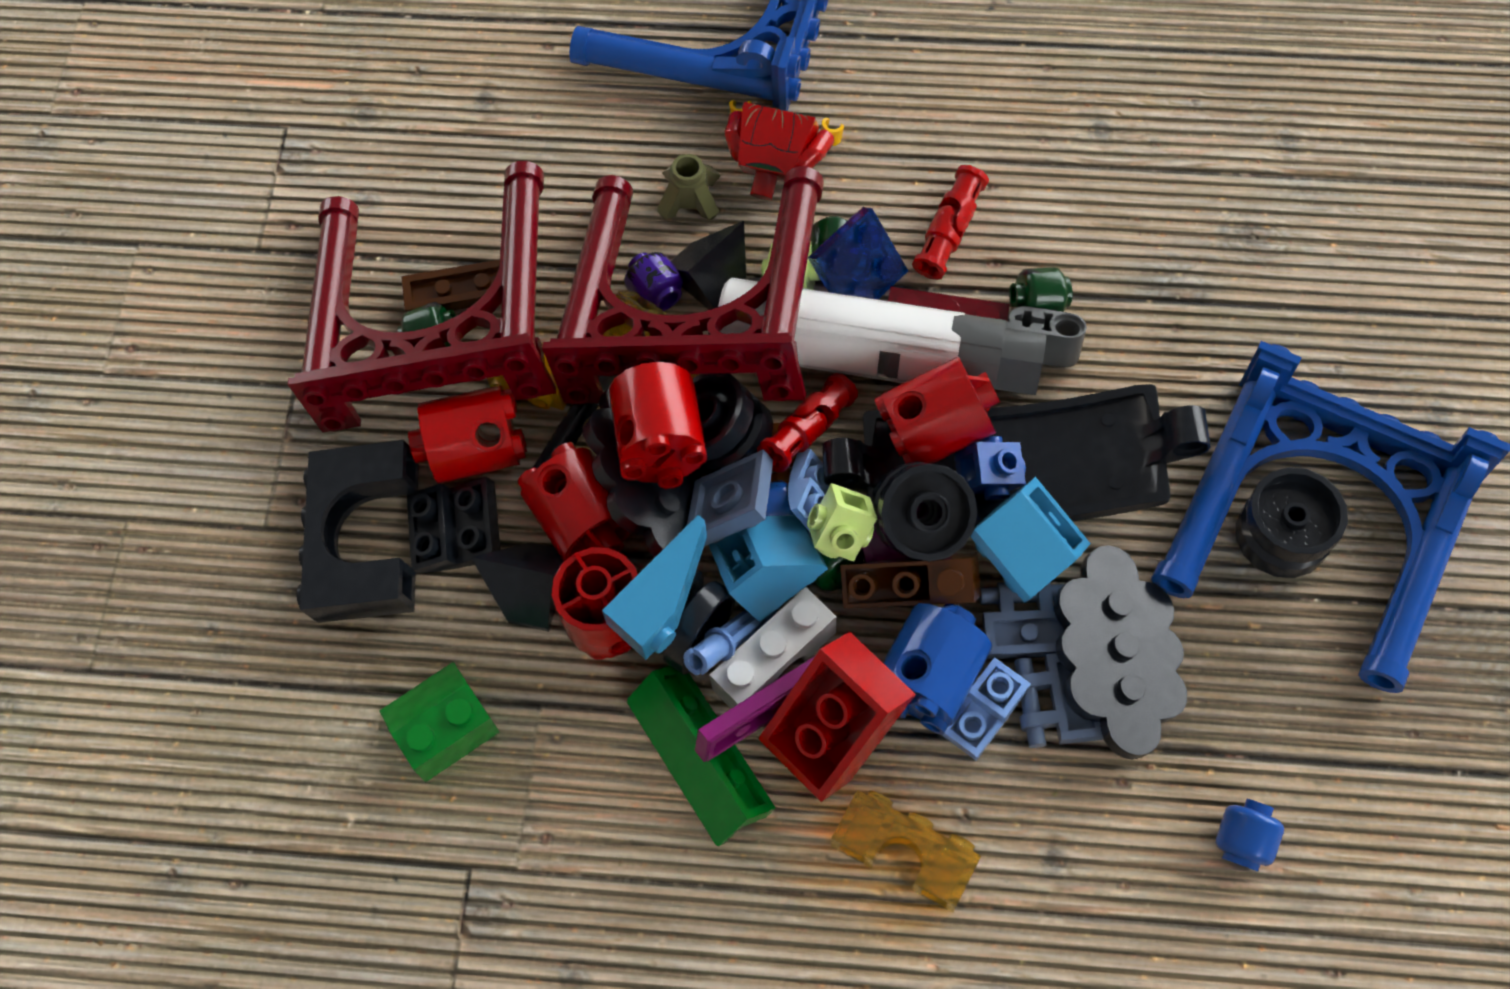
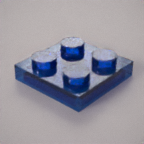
M862 207L808 256L810 263L828 292L878 300L890 289V286H893L908 272L907 267L873 208Z

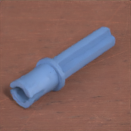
M745 609L722 627L711 628L705 634L704 640L684 653L683 659L686 668L694 675H704L719 661L729 660L735 654L736 648L777 613V610L759 622Z

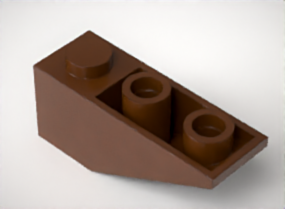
M978 552L954 553L948 558L930 562L906 557L840 565L844 609L911 606L918 603L932 605L975 603L981 595Z

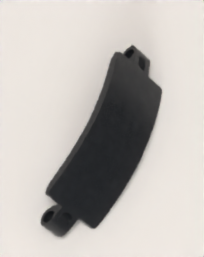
M1153 384L1134 385L1055 401L990 408L987 412L996 431L991 436H1000L1003 442H1020L1022 458L1026 465V484L1036 477L1072 521L1128 513L1167 504L1171 495L1167 463L1204 454L1211 448L1205 408L1195 405L1181 406L1169 412H1164L1160 417L1157 389ZM870 410L863 414L864 443L861 440L852 438H834L822 443L823 476L826 485L830 486L833 483L844 488L867 490V496L871 498L872 491L881 477L897 465L905 464L903 457L899 456L890 438L889 433L892 431L887 421L883 420L879 410ZM954 454L933 463L949 467L957 473ZM1022 485V486H1020V487H1018V488H1016V489L1011 490V491H1010V496H1011L1013 493H1015L1017 490H1019L1021 487H1023L1024 485ZM974 494L978 511L975 527L1007 498L985 500L984 494Z

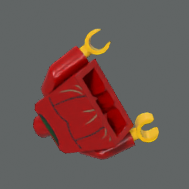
M735 100L729 102L730 115L724 136L732 159L738 162L739 167L744 173L755 175L750 195L753 197L772 200L777 180L784 182L785 175L790 169L798 166L814 168L826 156L832 146H836L841 142L844 124L841 123L837 129L828 128L830 119L827 117L823 118L821 129L818 132L819 125L815 117L752 104L751 101L744 102L743 107L738 109L736 108Z

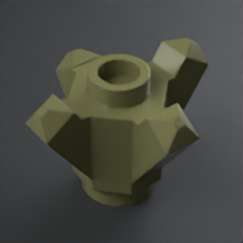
M682 154L673 161L669 168L662 172L669 184L656 211L663 219L675 217L680 208H695L699 211L701 217L708 220L714 219L720 212L708 187L713 186L721 175L712 166L702 163L699 157L693 154Z

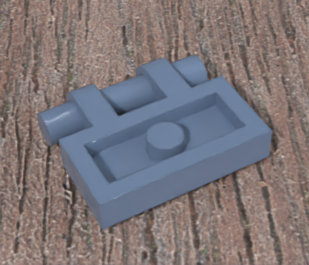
M1004 582L997 583L996 587L980 588L981 605L997 604L999 612L983 613V632L992 642V650L986 660L993 659L994 657L996 659L1045 657L1046 654L1056 653V641L1064 628L1056 618L1053 602L1058 590L1065 584L1051 585L1049 583L1035 596L1025 602H1036L1038 610L1014 611V603L1024 602Z
M1057 653L1046 654L1044 659L1046 672L1034 673L1031 658H1021L1014 661L1016 673L1031 683V686L1021 699L1023 715L1019 717L1021 730L1027 734L1029 748L1046 746L1044 729L1054 727L1057 729L1059 745L1104 740L1100 722L1081 718L1067 704L1064 685L1070 672L1060 662ZM1050 690L1053 710L1040 711L1037 691Z

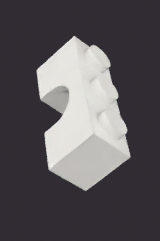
M807 587L803 588L735 651L732 658L724 661L709 675L712 690L730 708L735 707L776 681L783 671L801 657L804 661L810 658L836 633V616Z

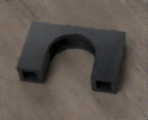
M403 439L309 452L308 468H305L303 474L304 485L307 490L306 506L301 511V520L304 527V543L299 549L302 578L301 585L298 586L296 593L300 610L317 623L415 612L416 572L401 558L351 563L342 561L338 550V537L341 527L347 517L357 507L375 499L418 494L419 463H415L410 446Z

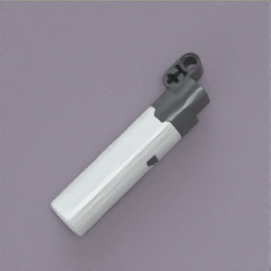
M738 278L729 279L723 286L718 307L739 298L753 288L758 281ZM803 288L794 341L797 343L798 361L802 368L905 383L959 356L968 375L977 376L986 371L994 389L1036 395L1042 365L1070 367L1079 361L1087 326L1086 322L1076 314L1021 306L1013 309L1009 314L1008 322H1006V320L969 315L963 312ZM766 301L755 309L760 316L764 315ZM737 320L724 327L720 332L725 334L742 333L751 325Z

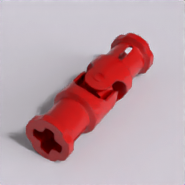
M960 165L954 176L956 179L951 191L944 194L934 219L926 231V243L921 253L917 254L912 262L914 270L929 279L940 280L947 271L946 263L951 253L958 249L964 232L976 211L977 205L975 202L979 193L985 190L989 182L985 172L972 165Z
M831 374L819 392L811 393L790 416L786 417L779 424L777 433L760 442L757 452L764 449L773 459L772 471L784 472L792 463V458L797 453L806 451L838 419L839 412L844 407H850L858 398L855 384L843 374Z

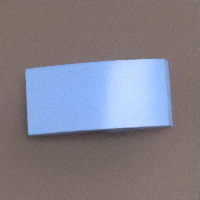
M812 449L797 453L788 483L790 510L809 532L810 529L807 527L809 513L816 503H821L829 488L824 483L823 463Z
M994 657L973 684L953 724L948 726L942 736L977 761L1031 686V683Z

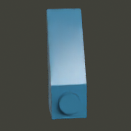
M699 515L602 610L607 625L645 660L654 651L657 654L663 652L676 636L675 630L678 628L707 539L705 520Z

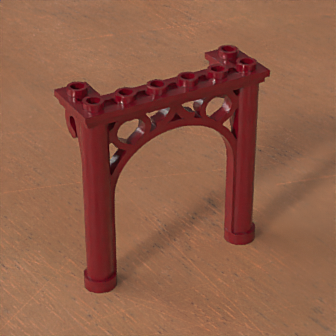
M517 161L511 163L505 169L500 263L492 285L475 304L461 314L438 325L416 331H378L361 325L351 317L349 312V294L359 208L352 200L341 196L328 197L321 202L318 216L321 231L302 371L295 373L294 377L288 378L287 385L322 433L338 432L343 429L361 426V418L352 406V401H362L368 398L402 394L432 387L438 388L444 385L468 381H480L485 378L503 376L516 400L534 399L539 396L556 394V386L545 366L541 341L539 337H535L539 196L544 189V173L537 164L529 161ZM502 303L501 318L497 319L492 313ZM344 325L350 335L340 341L341 327ZM476 326L490 329L489 333L480 340L461 342L462 338ZM447 341L450 344V346L446 347L445 342ZM367 345L375 348L372 355L367 359L347 362L353 353ZM387 350H391L395 356L389 357Z
M806 166L794 167L786 173L770 261L759 282L748 292L730 303L708 311L685 315H661L644 312L625 304L612 292V274L633 198V188L627 180L619 176L607 175L601 177L596 182L593 192L594 207L557 338H551L550 342H544L542 346L564 404L599 403L603 390L598 376L619 375L626 369L652 362L676 364L686 369L690 374L757 373L764 401L805 400L806 391L798 361L797 343L794 341L816 204L820 201L823 192L824 180L822 175L817 170ZM601 301H604L609 310L598 315ZM766 301L764 315L760 316L755 309ZM737 320L751 325L742 333L725 334L720 332L724 327ZM622 324L632 327L627 334L622 336H603L607 330ZM644 331H648L650 336H645ZM708 331L709 335H703V332Z

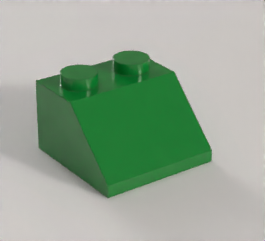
M454 662L379 710L395 742L413 770L425 783L500 733Z

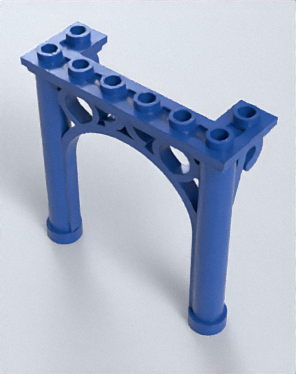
M770 0L762 17L746 34L728 44L710 49L684 48L577 26L574 29L570 42L571 63L583 66L593 63L772 100L773 107L788 111L790 102L797 101L799 97L801 79L798 77L801 70L806 71L808 68L811 49L808 46L810 41L817 40L820 28L818 14L819 11H826L828 0ZM794 21L790 35L786 36L779 27L785 22ZM765 41H772L776 43V51L771 45H769Z
M1261 341L1239 383V386L1242 387L1240 395L1165 559L1158 562L1151 581L1171 596L1178 598L1192 597L1198 584L1200 573L1237 490L1244 478L1254 469L1269 461L1296 456L1321 458L1344 465L1360 473L1383 491L1399 513L1405 528L1406 556L1368 653L1358 673L1360 679L1371 687L1389 693H1400L1403 691L1409 677L1408 663L1473 496L1482 481L1510 452V444L1499 440L1496 435L1488 431L1475 430L1471 427L1464 432L1454 445L1441 440L1438 435L1432 432L1419 431L1407 426L1394 416L1376 413L1360 406L1358 402L1351 398L1338 397L1321 390L1310 381L1293 378L1292 375L1302 357L1292 354L1281 345H1271ZM1289 416L1295 420L1302 421L1309 428V437L1290 440L1279 429L1277 418ZM1263 427L1266 437L1273 445L1262 448L1250 455ZM1323 427L1344 435L1343 437L1328 436L1324 442L1318 441L1322 435ZM1370 447L1391 455L1383 468L1377 464L1381 458L1374 454ZM1404 465L1418 470L1425 476L1427 487L1425 489H1404L1395 476L1394 468ZM1432 499L1433 501L1422 526L1414 504Z

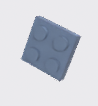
M764 449L695 480L687 525L697 515L705 520L707 539L704 546L718 543L725 537L743 529L752 528L766 519L773 459Z

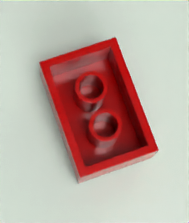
M848 632L820 648L758 739L820 802H823L852 780L916 694L851 632Z

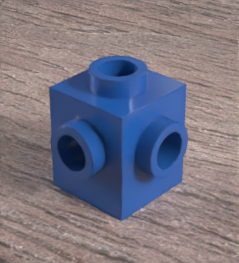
M990 436L954 453L957 473L964 477L974 494H984L985 500L1010 497L1011 490L1026 484V465L1022 458L1020 442H1003L1000 436Z

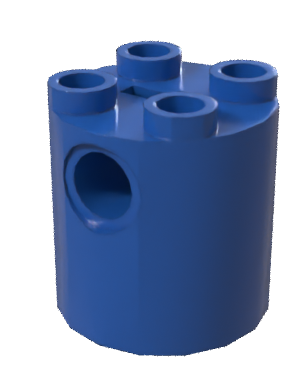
M918 603L913 606L883 661L916 694L899 717L905 718L907 714H910L920 719V723L924 727L941 735L945 733L948 726L953 724L992 650V642L984 632L974 625L976 618L966 609L955 604H945L943 607H938L932 604Z

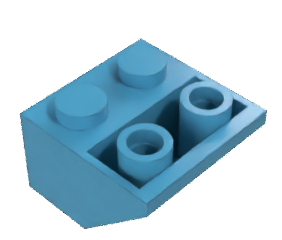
M1036 477L1000 503L974 528L970 536L975 542L978 552L991 561L1002 575L1006 586L1012 592L1017 593L1024 603L1073 564L1091 544Z
M795 515L766 516L764 521L752 528L743 529L725 537L718 543L709 544L728 593L759 622L773 611L778 610L786 601L804 587L813 583L822 573L828 570L820 552L814 548L810 532Z

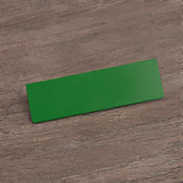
M670 666L654 670L628 697L627 704L716 846L725 844L741 827L766 818L776 809L736 745L728 748L708 762H703L695 752L698 729L716 719L717 716L689 673L683 675Z

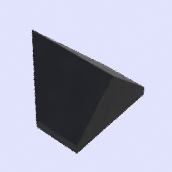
M744 221L690 243L671 260L683 277L682 288L708 310L718 307L723 286L729 279L738 278L746 280Z
M530 542L471 557L508 623L549 632L556 610L552 598L553 578L564 562L555 547Z

